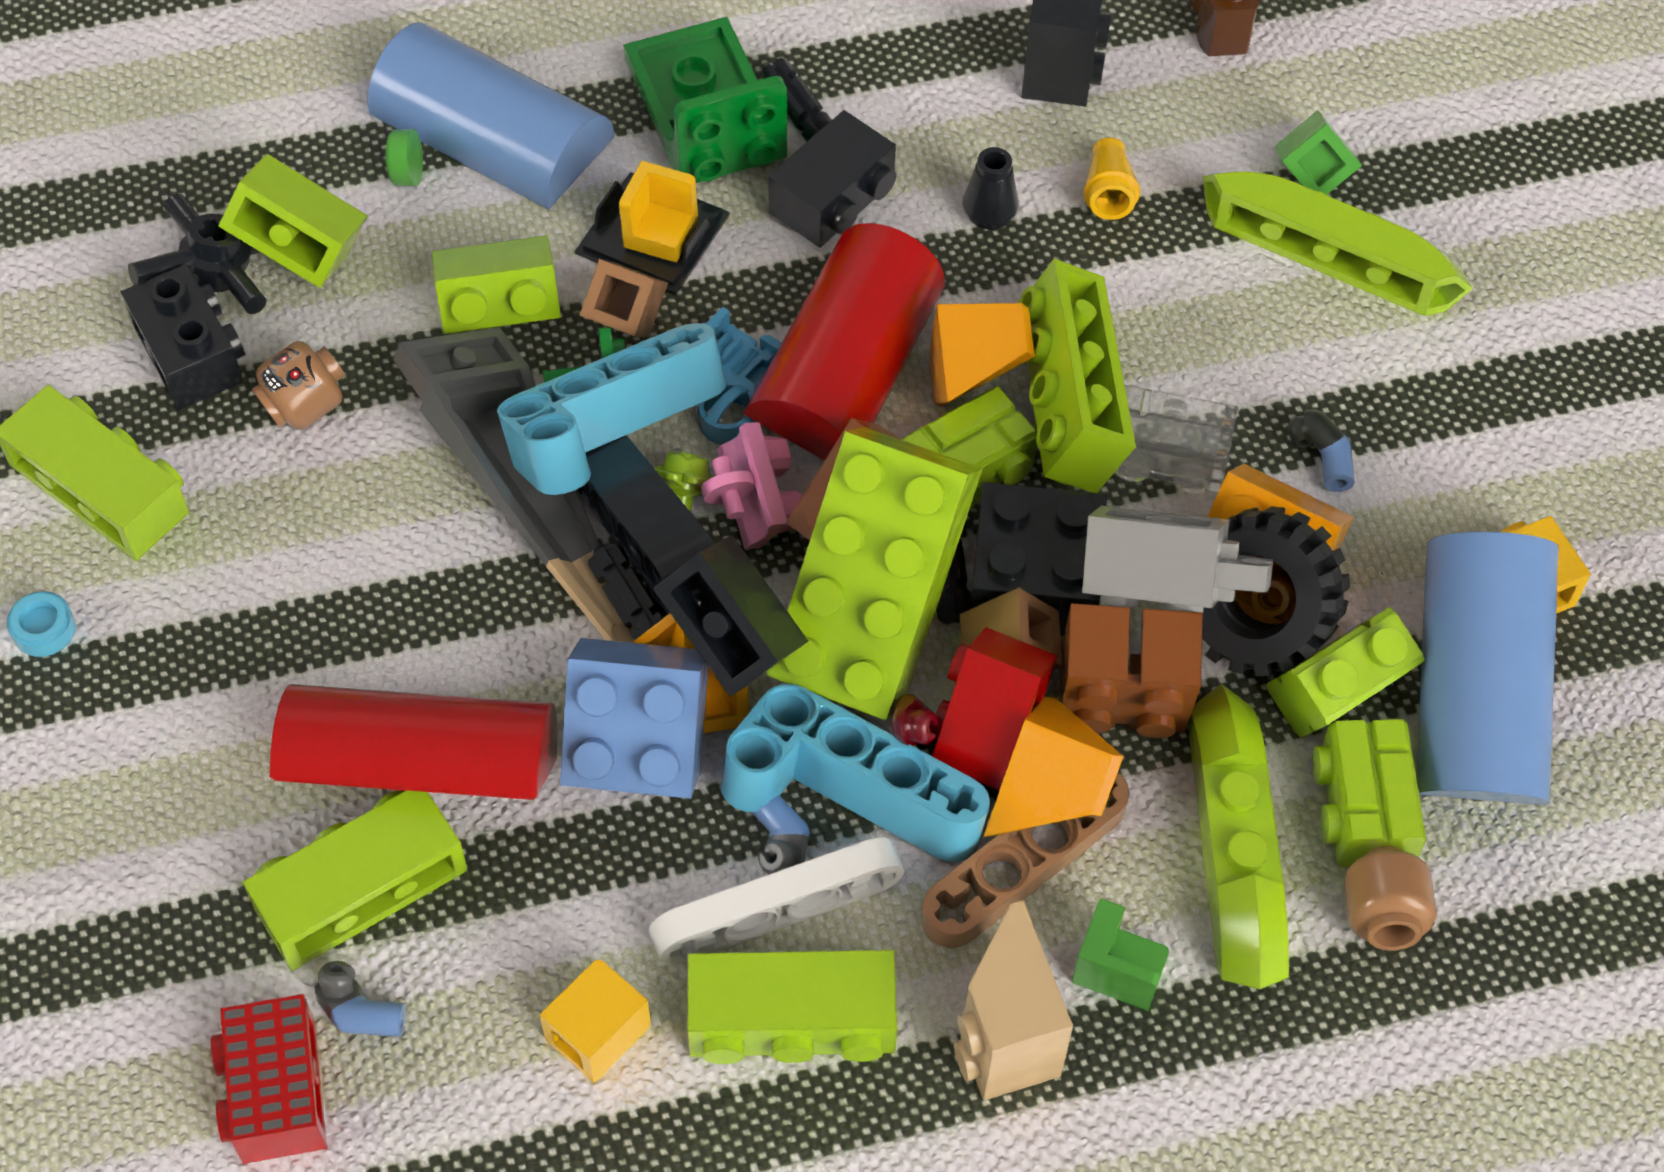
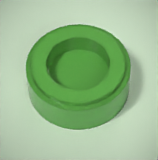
M394 129L387 138V171L391 182L397 187L418 186L421 181L423 152L419 134L415 129Z

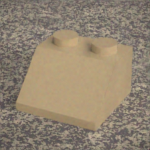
M1024 900L1009 905L968 985L964 1014H960L957 1017L961 1038L954 1041L956 1059L965 1081L976 1079L983 1101L1061 1077L1073 1029L1072 1021Z

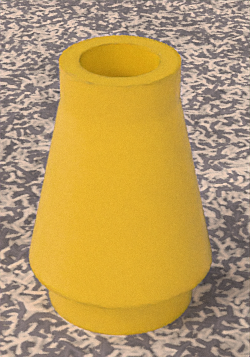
M1112 137L1103 138L1094 144L1092 148V161L1083 192L1084 200L1096 216L1107 220H1115L1127 216L1133 210L1140 197V186L1127 158L1126 147L1121 140Z

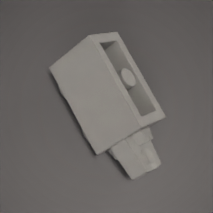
M1100 506L1088 516L1082 593L1101 595L1100 603L1113 607L1139 606V600L1164 603V610L1203 613L1204 608H1213L1218 601L1233 602L1235 590L1268 591L1271 586L1273 559L1239 555L1240 542L1227 540L1229 520Z

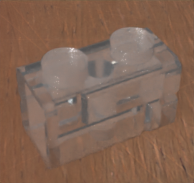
M1125 385L1136 448L1115 471V474L1124 480L1132 482L1143 481L1147 478L1171 482L1180 490L1188 493L1197 494L1207 490L1219 492L1229 459L1238 406Z

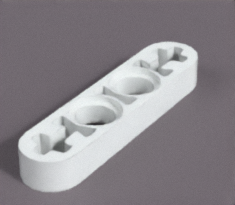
M886 837L872 838L671 909L657 917L650 924L649 932L662 963L668 965L688 962V954L713 953L880 893L896 884L903 877L905 871L891 839Z

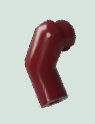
M914 694L901 696L896 701L891 722L893 736L907 746L909 744L914 746L916 743L927 745L938 740V738H935L936 735L930 732L931 726H938L935 713Z

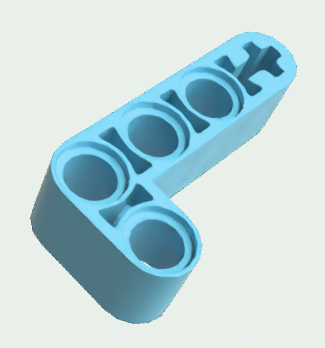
M702 323L685 324L504 400L499 405L497 413L514 468L543 494L559 495L575 491L590 480L591 471L586 452L719 395L726 388L727 382L714 329Z
M781 684L772 687L762 696L734 730L726 744L721 793L725 800L736 809L745 812H758L777 795H781L789 783L795 779L936 858L949 862H959L968 859L978 848L990 806L989 795L984 786L975 779L910 744L909 746L902 744L890 733L796 684Z

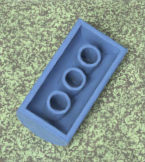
M422 22L408 25L393 37L379 57L369 83L368 109L370 115L396 129H415L419 134L421 142L548 210L614 138L612 122L606 116Z
M1462 532L1437 536L1427 542L1422 653L1424 654L1425 662L1421 663L1416 772L1419 795L1548 805L1550 803L1559 552L1558 545L1553 541L1516 533Z

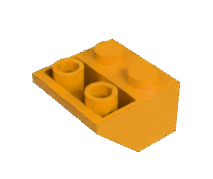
M1242 464L1227 472L1207 515L1209 518L1228 519L1244 510L1258 507L1259 511H1264L1271 506L1285 508V514L1289 516L1300 512L1310 517L1308 526L1315 531L1323 526L1332 535L1326 540L1332 551L1341 547L1355 518L1246 464ZM1274 561L1272 565L1271 586L1268 591L1235 590V599L1246 614L1257 621L1268 624L1284 623L1294 613L1296 593L1293 582L1288 573Z

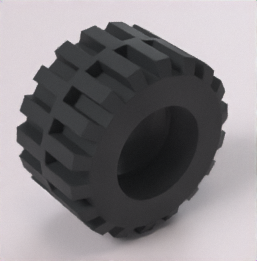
M1273 506L1264 511H1259L1258 507L1244 510L1238 515L1227 519L1229 520L1227 540L1240 542L1239 555L1261 556L1273 559L1274 562L1279 564L1288 573L1296 593L1295 610L1292 617L1286 622L1268 624L1257 621L1246 614L1237 603L1235 597L1233 602L1218 601L1213 608H1204L1202 615V639L1210 646V649L1204 656L1215 664L1222 658L1229 660V671L1242 674L1248 668H1254L1255 676H1269L1279 668H1281L1282 672L1295 668L1304 659L1311 657L1332 637L1339 627L1337 625L1339 619L1345 615L1349 601L1344 599V592L1350 588L1349 574L1341 573L1339 565L1345 561L1341 549L1338 548L1332 551L1326 542L1332 535L1323 526L1316 531L1308 526L1310 517L1300 512L1289 516L1285 514V508Z

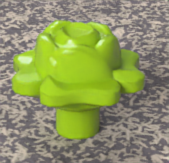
M669 451L663 466L654 467L690 512H692L694 497L702 495V484L715 477L710 474L709 460L707 458H700L698 454L693 455L682 451L678 454Z

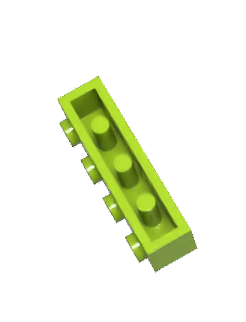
M1053 259L1036 283L1023 291L1018 303H1022L1029 308L1035 357L1026 361L1030 383L1029 399L1031 404H1033L1037 428L1036 444L1040 449L1044 477L1064 485H1071L1092 493H1098L1136 448L1104 276Z

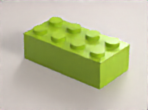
M866 427L845 431L787 610L808 639V642L770 669L767 676L787 684H796L819 696L883 720H888L892 717L896 701L909 692L983 469Z

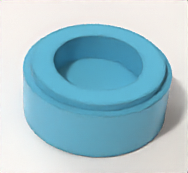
M44 591L28 594L18 600L8 614L7 628L20 651L30 656L44 657L61 651L70 643L75 634L76 622L68 603L61 596Z

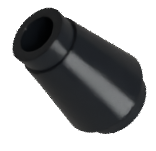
M998 147L984 149L979 154L962 201L964 211L970 221L982 229L995 230L1004 227L1016 215L1019 208L1012 157L1006 150Z

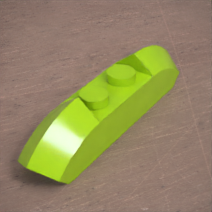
M1226 172L1203 176L1206 210L1214 228L1423 316L1445 312L1473 289L1459 267L1440 249L1416 233L1387 221L1374 213L1365 212L1329 197L1323 192L1312 190L1288 179L1270 174Z
M1221 683L1194 705L1189 719V739L1216 967L1221 980L1262 989L1289 978L1288 922L1284 882L1267 757L1259 720L1251 705Z

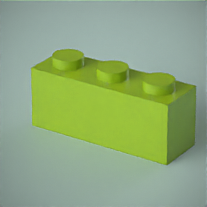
M47 384L0 425V446L8 464L135 561L140 559L189 514L181 491L184 482L179 473L165 460L158 458L153 462L142 454L134 439L123 429L116 426L110 430L100 423L90 406L78 396L73 395L68 399Z
M396 790L382 797L372 810L349 823H337L329 826L315 838L313 843L289 856H278L268 860L257 869L254 876L242 883L256 914L292 972L467 872L468 869L460 840L428 792Z
M894 950L688 954V1041L690 1057H703L705 1061L713 1064H733L743 1060L744 1056L772 1055L773 1059L779 1062L800 1063L812 1059L814 1055L841 1054L844 1059L849 1061L866 1062L882 1057L883 1053H895L897 1003Z

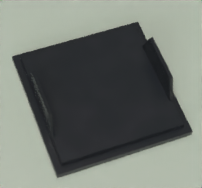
M630 172L621 185L618 181H615L596 208L594 224L576 248L575 254L595 263H598L599 259L614 262L668 282L665 292L676 296L730 216V212L697 199L698 223L686 242L677 263L625 248L623 246L619 202L634 173Z

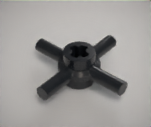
M176 193L169 196L164 203V208L186 236L180 241L178 251L129 263L128 273L134 285L187 264L198 285L208 281L214 292L229 290L248 314H256L262 311L267 302L266 298L244 272L249 265L250 255L261 252L220 228L218 225L223 217L222 214H204L199 216L182 194Z

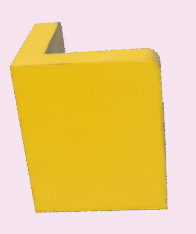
M641 160L619 202L623 246L677 263L686 242L698 223L695 177L688 173Z
M600 959L593 961L539 1014L545 1040L592 1083H595L651 1025L648 1000Z

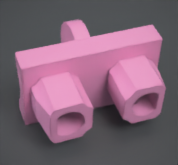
M760 422L743 423L739 427L740 433L738 436L717 448L719 457L712 460L715 477L710 478L701 486L702 495L706 503H723L727 519H736L744 549L761 548L776 534L794 530L786 521L803 496L797 490L779 491L775 477H781L790 469L792 456L787 439L763 436Z

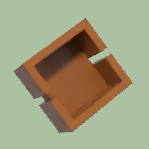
M1071 604L1061 647L1062 667L1059 668L1058 700L1097 734L1115 728L1116 723L1127 724V729H1137L1138 734L1149 738H1166L1174 735L1175 732L1185 733L1201 688L1203 613L1143 609L1141 654H1130L1129 657L1130 608Z

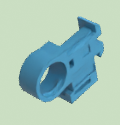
M724 307L706 324L711 326L715 332L727 382L726 388L719 395L698 404L697 407L698 424L702 434L708 440L719 445L731 441L740 433L739 427L743 423L756 422L746 416L736 423H718L722 414L732 402L738 403L745 408L747 407L781 345V342L774 337L763 335L760 337L759 349L755 339L730 324V311Z

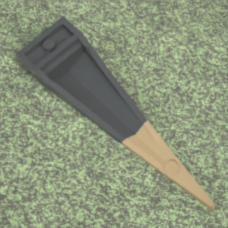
M496 327L400 342L393 361L423 401L419 411L603 638L609 641L632 643L634 640L629 631L634 628L628 629L625 627L602 589L606 582L598 583L588 566V560L594 555L593 551L601 545L577 490L559 495L543 494L528 482L512 464L497 409L504 400L533 388L536 384L530 367L502 329Z

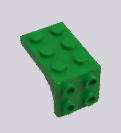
M728 16L623 44L626 64L674 170L693 175L696 183L709 182L720 176L752 167L766 166L774 161L787 158V87L780 76H771L757 80Z

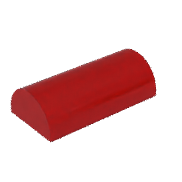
M862 223L846 229L837 241L743 414L756 422H760L761 425L824 461L851 418L875 423L944 290L945 275L933 253L917 239L890 226Z
M290 684L284 690L276 712L271 741L269 778L274 779V781L534 800L538 797L557 760L556 708L554 703Z

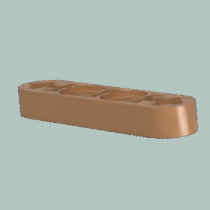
M1117 773L1110 792L1109 808L1105 806L1102 816H1084L1081 824L1078 818L1052 823L1063 828L1069 838L1067 844L1060 849L1048 850L1039 846L1032 837V832L1036 827L998 834L935 883L925 894L922 904V928L927 937L937 945L947 948L962 947L971 942L1003 917L1010 904L1027 898L1113 830L1124 818L1129 798L1128 783L1123 776ZM996 861L1008 862L1016 867L1020 874V880L1010 888H996L986 881L983 876V870L987 865ZM971 885L976 897L965 906L963 923L959 924L953 918L941 922L939 920L941 904L944 903L951 910L957 908L968 899L969 887Z

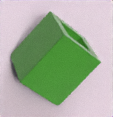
M1318 110L1274 147L1281 161L1303 186L1325 194H1329L1362 166L1351 148Z
M1100 898L1077 958L1072 983L1149 1011L1168 958L1169 949L1160 943L1121 930L1120 927L1126 907Z

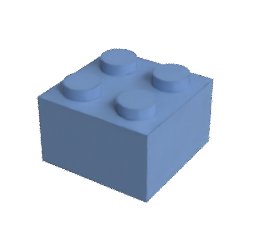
M580 638L567 660L560 786L691 799L701 773L708 665L696 649Z

